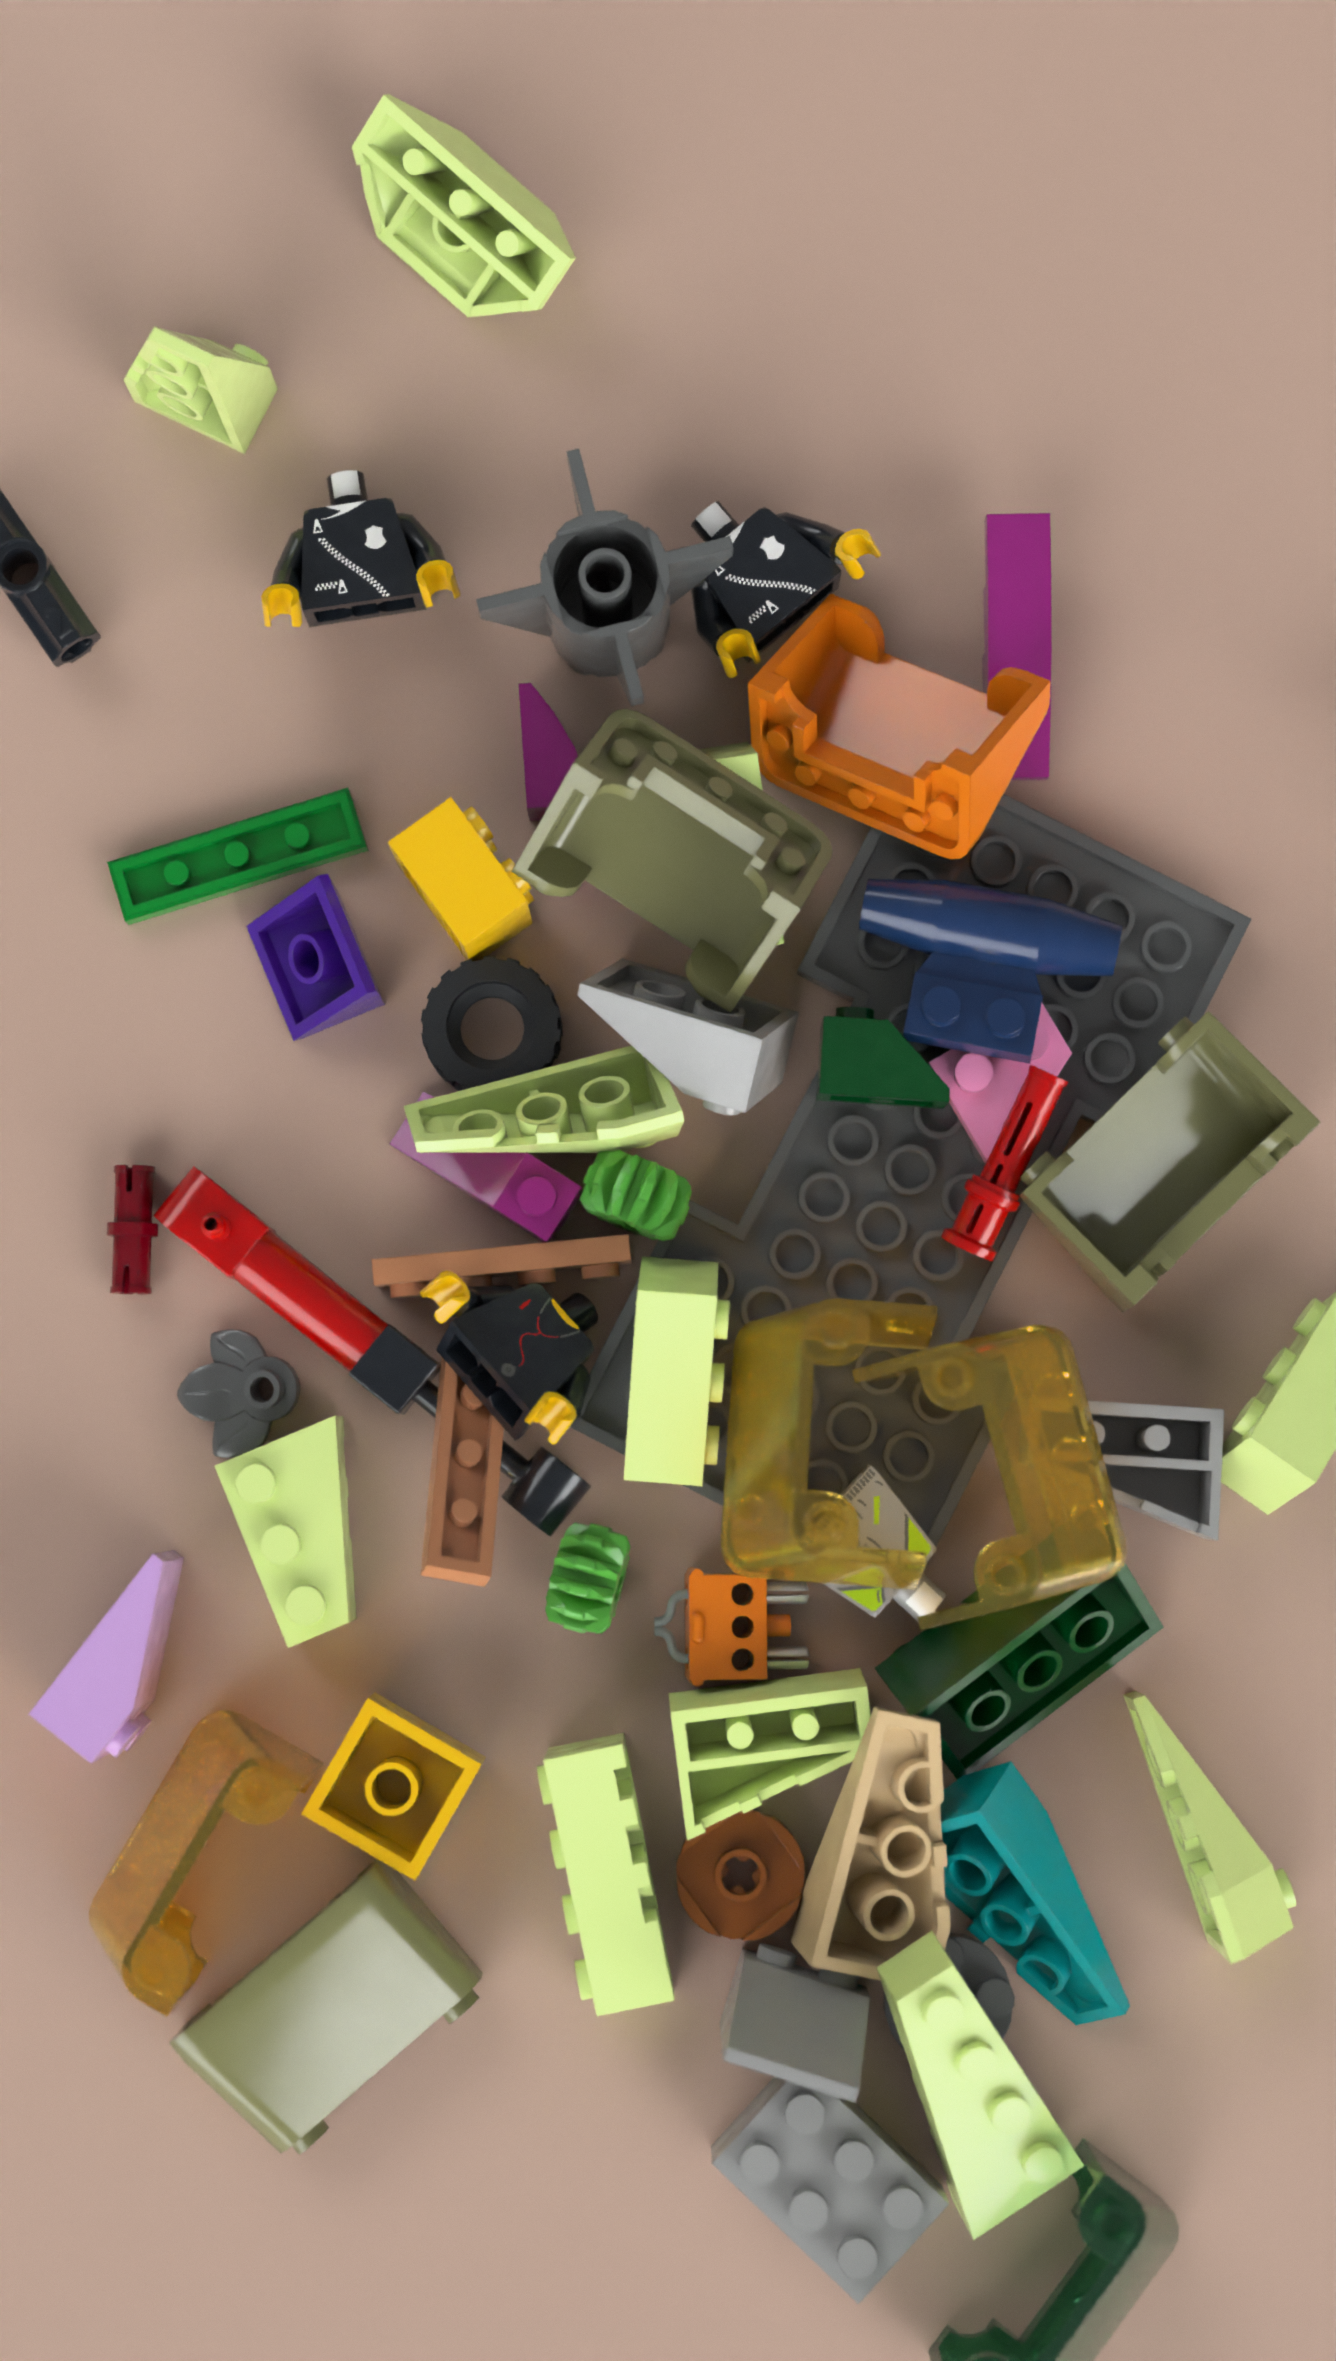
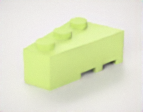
M642 1256L636 1300L624 1480L702 1486L704 1464L717 1465L720 1426L707 1425L709 1402L722 1403L725 1364L712 1363L714 1339L727 1340L730 1300L717 1299L719 1262Z
M1336 1292L1324 1302L1317 1298L1312 1299L1302 1311L1293 1326V1329L1299 1333L1289 1349L1283 1347L1271 1361L1262 1377L1266 1380L1265 1384L1256 1397H1252L1240 1411L1232 1425V1432L1223 1443L1221 1483L1267 1515L1315 1484L1336 1450Z
M332 1416L215 1465L288 1648L357 1619L352 1541L349 1530L347 1499L349 1494L345 1469L343 1416Z
M861 1668L668 1693L687 1841L705 1833V1828L740 1811L744 1814L761 1806L763 1800L796 1784H799L801 1787L853 1762L871 1716L868 1688Z

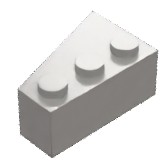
M1039 1397L1019 1399L1016 1463L1201 1538L1218 1541L1224 1409Z

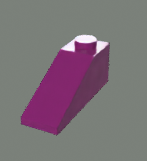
M423 1091L417 1102L435 1097ZM407 1118L390 1142V1146L543 1243L554 1241L578 1204L583 1191L581 1186L529 1153L417 1152Z

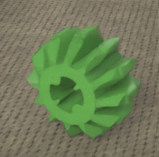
M621 1150L599 1151L593 1165H589L582 1182L584 1188L580 1200L587 1213L597 1216L598 1220L608 1222L616 1228L624 1229L635 1235L645 1236L651 1240L665 1241L674 1239L679 1226L683 1225L690 1208L688 1205L692 1190L686 1178L677 1175L674 1170L658 1165L657 1162L643 1159L638 1155H630Z
M574 1522L566 1529L564 1538L560 1541L559 1551L554 1559V1567L549 1579L550 1584L546 1595L547 1604L545 1611L549 1621L562 1625L564 1629L584 1634L586 1632L602 1634L610 1627L619 1599L621 1598L630 1559L629 1552L631 1546L627 1536L612 1531L610 1527L594 1523L587 1525Z

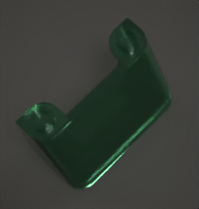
M1083 2138L1075 2148L1084 2166L1072 2174L1078 2187V2201L1071 2212L1077 2219V2226L1083 2241L1087 2244L1020 2338L994 2318H992L985 2330L975 2334L958 2333L947 2324L928 2350L930 2360L1094 2361L1173 2252L1179 2234V2225L1175 2214L1160 2196Z

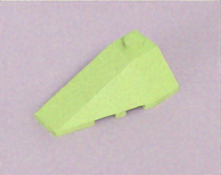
M1137 1691L1124 1694V1699L1207 1942L1230 1963L1243 1960L1294 1928L1288 1912L1289 1908L1296 1906V1899L1290 1881L1283 1868L1274 1871L1272 1863L1147 1697Z

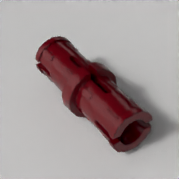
M115 1165L114 1222L107 1223V1236L113 1237L112 1286H110V1293L149 1295L152 1294V1288L150 1287L152 1238L158 1237L159 1224L152 1223L155 1167L132 1165L131 1168L128 1165Z

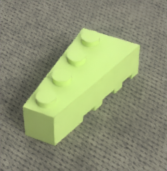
M624 1733L550 1747L543 1759L544 1765L537 1766V1774L544 1805L553 1804L558 1828L549 1831L556 1870L566 1868L571 1894L562 1895L569 1935L580 1934L585 1958L574 1961L581 2000L593 1998L597 2016L674 2001V1985Z
M930 1931L879 1965L877 1970L900 2041L912 2071L911 2075L918 2096L923 2104L935 2149L947 2178L946 2182L952 2201L970 2235L975 2240L1078 2171L1084 2164L933 1931Z

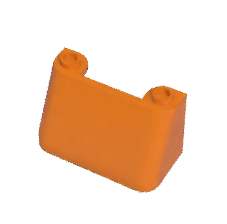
M830 593L748 682L751 746L758 754L760 773L776 786L938 856L948 859H961L981 837L1046 716L1050 705L1051 681L1026 670L1014 667L1003 668L990 680L986 694L885 653L883 629L874 612L865 606Z

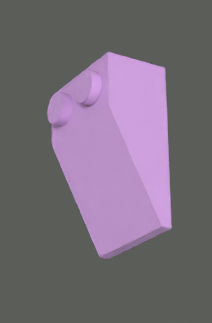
M175 1550L151 1555L29 1713L31 1717L91 1764L109 1754L117 1758L123 1750L128 1752L152 1722L144 1713L156 1697L184 1557Z

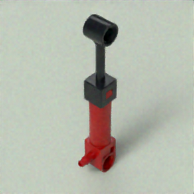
M193 1166L153 1216L224 1275L240 1283L349 1372V1376L395 1413L404 1415L416 1402L435 1418L438 1387L431 1381L439 1373L441 1364L397 1328L387 1324L278 1236L273 1228L206 1174ZM503 1440L500 1471L510 1478L512 1482L501 1497L522 1516L551 1537L591 1488V1485L541 1446L530 1460H527Z

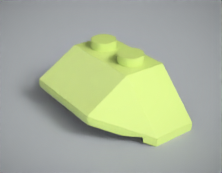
M390 94L382 96L352 145L356 165H360L364 194L377 238L467 317L542 309L576 259L555 213L463 132Z

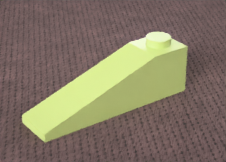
M154 327L124 378V382L134 402L244 454L278 390L271 369L267 366V359L255 350L241 344H235L233 349H230L213 340Z
M632 1045L404 1105L406 1118L417 1152L598 1153L599 1151H625L632 1148L649 1147L658 1141L677 1137L684 1123L683 1111L669 1079Z

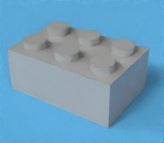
M773 2077L711 2145L712 2164L858 2304L949 2205L943 2186L855 2102L777 2077Z

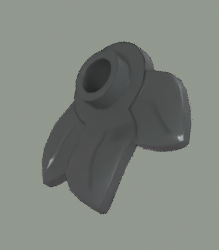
M229 1329L211 1334L210 1349L214 1363L201 1366L189 1373L177 1391L178 1400L190 1414L204 1421L215 1422L212 1440L213 1454L222 1458L237 1457L262 1446L267 1440L272 1422L282 1419L292 1412L298 1403L301 1390L298 1375L288 1362L277 1357H268L257 1337L242 1330ZM265 1377L272 1382L274 1388L273 1395L268 1401L264 1400L259 1392V1384Z

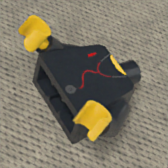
M444 1270L419 1292L423 1298L429 1297L439 1305L440 1308L434 1314L439 1323L446 1322L450 1317H456L451 1321L436 1351L515 1441L522 1437L537 1422L549 1430L551 1435L547 1440L553 1445L556 1444L568 1427L579 1419L591 1380L589 1372L584 1365L593 1353L594 1347L584 1332L598 1321L595 1306L581 1293H574L558 1304L542 1285L530 1283L517 1290L509 1285L467 1286L459 1276L451 1271Z

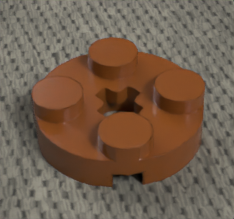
M757 1808L744 1814L740 1811L705 1828V1833L688 1841L687 1837H685L676 1859L677 1892L683 1908L701 1929L712 1935L723 1936L728 1939H742V1941L758 1940L779 1930L794 1915L805 1884L804 1858L794 1835L776 1817L761 1812ZM735 1856L741 1862L751 1858L758 1866L752 1872L755 1885L747 1891L740 1884L728 1888L722 1880L729 1873L726 1862Z

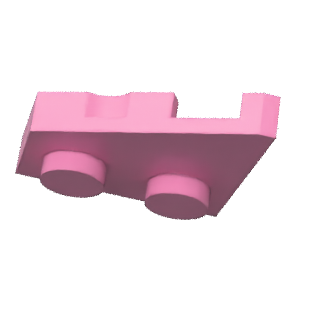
M1042 1003L1030 1064L1058 1076L1072 1055V1052ZM951 1049L930 1061L928 1065L950 1088L949 1103L986 1164L1002 1130V1126L1027 1077L1030 1064Z

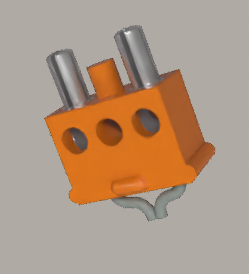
M690 1567L684 1573V1590H679L672 1594L668 1600L665 1614L654 1618V1635L661 1636L666 1640L669 1654L677 1662L685 1663V1677L688 1682L697 1687L701 1686L704 1680L767 1679V1669H807L810 1661L807 1659L767 1660V1657L810 1656L808 1648L805 1646L767 1647V1637H790L791 1635L790 1614H767V1604H806L809 1595H767V1591H809L806 1582H767V1574L703 1573L701 1569ZM744 1583L748 1589L747 1598L742 1603H735L731 1596L732 1589L737 1584ZM682 1599H684L685 1654L677 1649L676 1640L672 1632L665 1627H660L672 1621L676 1613L677 1604ZM738 1616H745L748 1621V1628L744 1634L735 1636L731 1628L732 1622ZM738 1649H746L748 1652L747 1663L741 1668H735L732 1664L734 1652Z

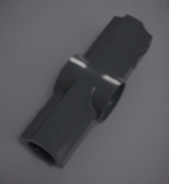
M0 489V588L10 599L54 666L59 667L69 662L73 663L90 652L94 644L101 639V636L56 571L53 563L36 542ZM25 563H36L39 565L37 575L31 582L24 585L12 583V576L19 566Z

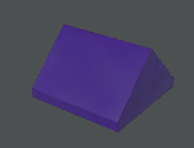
M328 873L316 876L246 926L293 1041L306 1038L385 1005L338 890Z

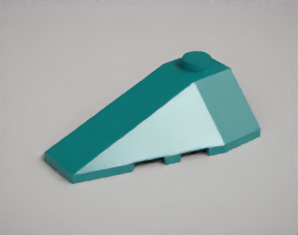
M1010 1761L963 1775L943 1790L944 1801L940 1804L942 1841L946 1844L947 1867H944L945 1897L972 1920L967 1930L982 1943L990 1937L994 1939L1018 1961L1016 1964L1017 1974L1075 2025L1126 2015L1130 2007L1129 2001L1048 1812L1014 1764Z

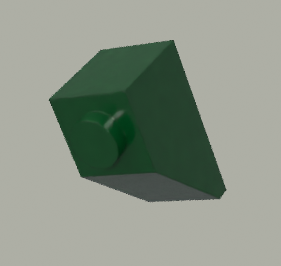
M863 1007L836 1008L835 1016L823 1017L820 1028L816 1101L944 1109L948 1104L950 1088L889 1020L874 1019V1010Z

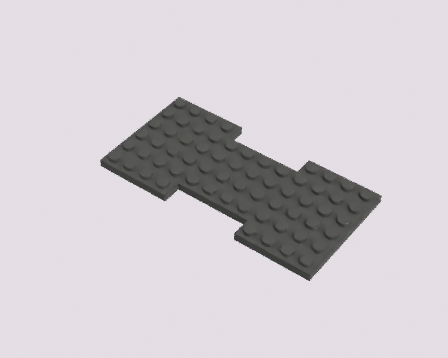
M1003 794L981 837L961 859H948L938 856L871 827L796 974L852 1002L850 1007L873 1009L874 1019L889 1020L903 1035L915 972L918 971L930 955L859 930L861 910L868 879L949 880L1051 899L1122 925L1120 945L1113 976L1036 975L1043 995L1042 1003L1070 1048L1072 1055L1057 1076L1068 1081L1066 1088L1064 1087L1042 1133L1040 1142L1036 1146L1025 1169L1026 1171L1046 1151L1057 1159L1063 1153L1080 1118L1094 1124L1166 1053L1158 1042L1183 1017L1186 1016L1193 1024H1196L1203 1017L1252 919ZM908 1041L927 1064L951 1050ZM817 1070L739 1224L689 1200V1211L683 1225L679 1226L674 1239L658 1240L650 1257L719 1262L717 1299L730 1300L727 1340L714 1339L712 1363L725 1364L722 1403L709 1402L707 1425L720 1426L717 1465L704 1464L702 1486H683L796 1543L866 1465H871L879 1472L936 1547L1024 1373L1023 1370L967 1341L1033 1211L1019 1197L1018 1202H1020L1017 1211L1008 1213L993 1245L997 1252L993 1261L978 1257L941 1238V1234L944 1228H952L968 1194L964 1188L967 1179H971L973 1174L980 1176L985 1166V1162L950 1103L948 1102L944 1109L816 1101ZM1020 1180L1015 1193L1021 1195L1028 1186ZM639 1278L589 1373L591 1380L580 1417L569 1426L623 1455L626 1453ZM930 1558L919 1569L922 1573L924 1572Z

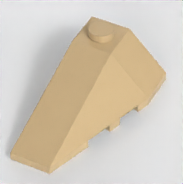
M874 1706L807 1877L790 1941L810 1967L880 1980L877 1970L879 1965L930 1931H933L945 1950L951 1924L950 1905L945 1901L944 1867H947L946 1844L942 1841L940 1804L944 1801L940 1723L937 1720Z

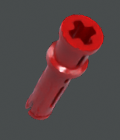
M1031 1064L1027 1077L1002 1126V1130L980 1176L973 1174L971 1179H967L964 1188L968 1194L952 1228H944L941 1234V1238L988 1261H993L997 1252L993 1245L1008 1213L1016 1212L1020 1205V1202H1018L1020 1195L1015 1193L1021 1180L1020 1177L1024 1174L1064 1087L1066 1088L1068 1081Z

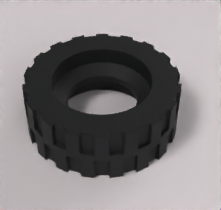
M483 956L484 959L472 961V959L461 962V966L452 972L449 969L440 977L442 981L436 988L432 987L427 996L428 1003L426 1009L422 1010L421 1016L423 1045L428 1058L438 1074L457 1091L552 1066L555 1059H558L561 1050L563 1024L554 993L549 985L543 982L536 971L532 968L527 969L521 966L517 960L507 958V961L496 959V956ZM482 999H503L511 1003L522 1016L524 1023L522 1040L516 1050L504 1058L496 1060L480 1058L474 1055L463 1042L461 1036L462 1019L467 1010Z

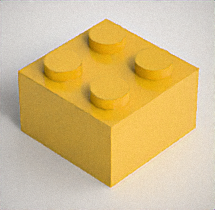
M450 797L389 840L388 844L398 867L466 960L472 959V961L484 959L483 956H488L533 924L528 905L534 901V898L529 892L532 889L530 884L512 872L516 865L509 857L502 863H499L493 855L497 851L496 846L491 840L494 836L477 811L470 806L462 812L452 797Z
M374 1692L364 1703L301 1815L415 1881L486 1756Z

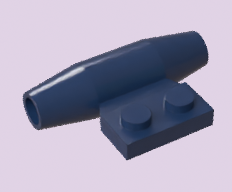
M868 879L861 910L859 930L930 955L918 971L915 972L903 1031V1037L907 1041L1030 1064L1043 999L1036 975L1113 976L1120 945L1122 925L1051 899L949 880Z

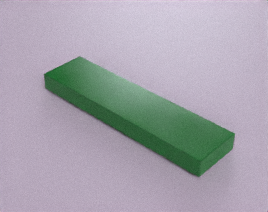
M347 787L107 862L124 920L128 925L369 850L351 792Z

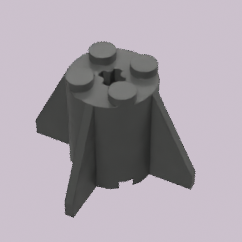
M578 448L566 451L578 517L566 522L556 532V538L549 544L547 552H544L540 563L541 583L476 599L480 617L487 621L550 637L558 654L569 663L574 671L583 675L592 674L598 677L617 676L630 705L644 703V696L637 669L645 666L662 651L664 639L670 626V606L733 556L731 537L727 536L665 552L658 535L649 527L646 530L640 523L628 519L627 514L615 510L595 511L580 450Z

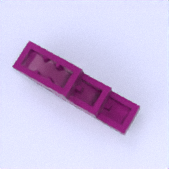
M1050 513L987 514L984 521L986 584L983 589L985 652L982 657L983 692L986 694L990 680L1003 668L1014 667L1026 670L1051 681L1052 658ZM1051 683L1050 705L1047 714L1011 780H1048Z

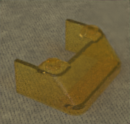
M828 1299L753 1320L739 1331L733 1350L720 1537L721 1554L731 1570L739 1575L751 1578L917 1589L926 1566V1552L858 1547L859 1518L853 1505L843 1496L833 1492L807 1490L814 1364L829 1366L849 1364L861 1356L866 1346L927 1350L937 1320V1306Z
M1046 1324L1028 1325L936 1346L852 1370L855 1383L886 1380L919 1371L925 1393L937 1406L947 1410H962L982 1405L1017 1536L995 1541L987 1545L978 1555L974 1566V1579L979 1598L946 1606L917 1617L921 1630L1017 1607L1098 1584L1114 1577L1121 1570L1127 1556V1544L1075 1353L1070 1340L1061 1330Z

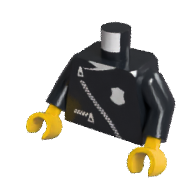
M347 470L333 473L327 477L331 506L313 508L304 512L303 528L291 533L274 570L271 586L263 591L261 601L266 627H271V620L279 614L291 615L292 626L300 627L302 625L300 601L309 627L426 610V607L433 606L431 596L435 592L444 589L450 590L453 593L454 599L460 597V589L453 567L450 563L446 562L440 545L417 519L410 514L397 513L390 498L368 500L364 474L360 471Z
M717 501L703 510L693 521L691 527L704 542L730 536L733 544V556L691 590L697 633L714 653L720 657L726 675L729 678H734L738 675L734 665L736 659L744 657L748 663L753 659L755 664L760 663L759 654L823 602L830 593L832 594L838 589L842 570L836 564H843L848 574L853 579L859 580L865 575V572L857 559L865 554H871L879 558L881 552L871 535L863 529H852L844 532L827 524L788 512L776 515L765 507L757 510L739 525L722 504Z

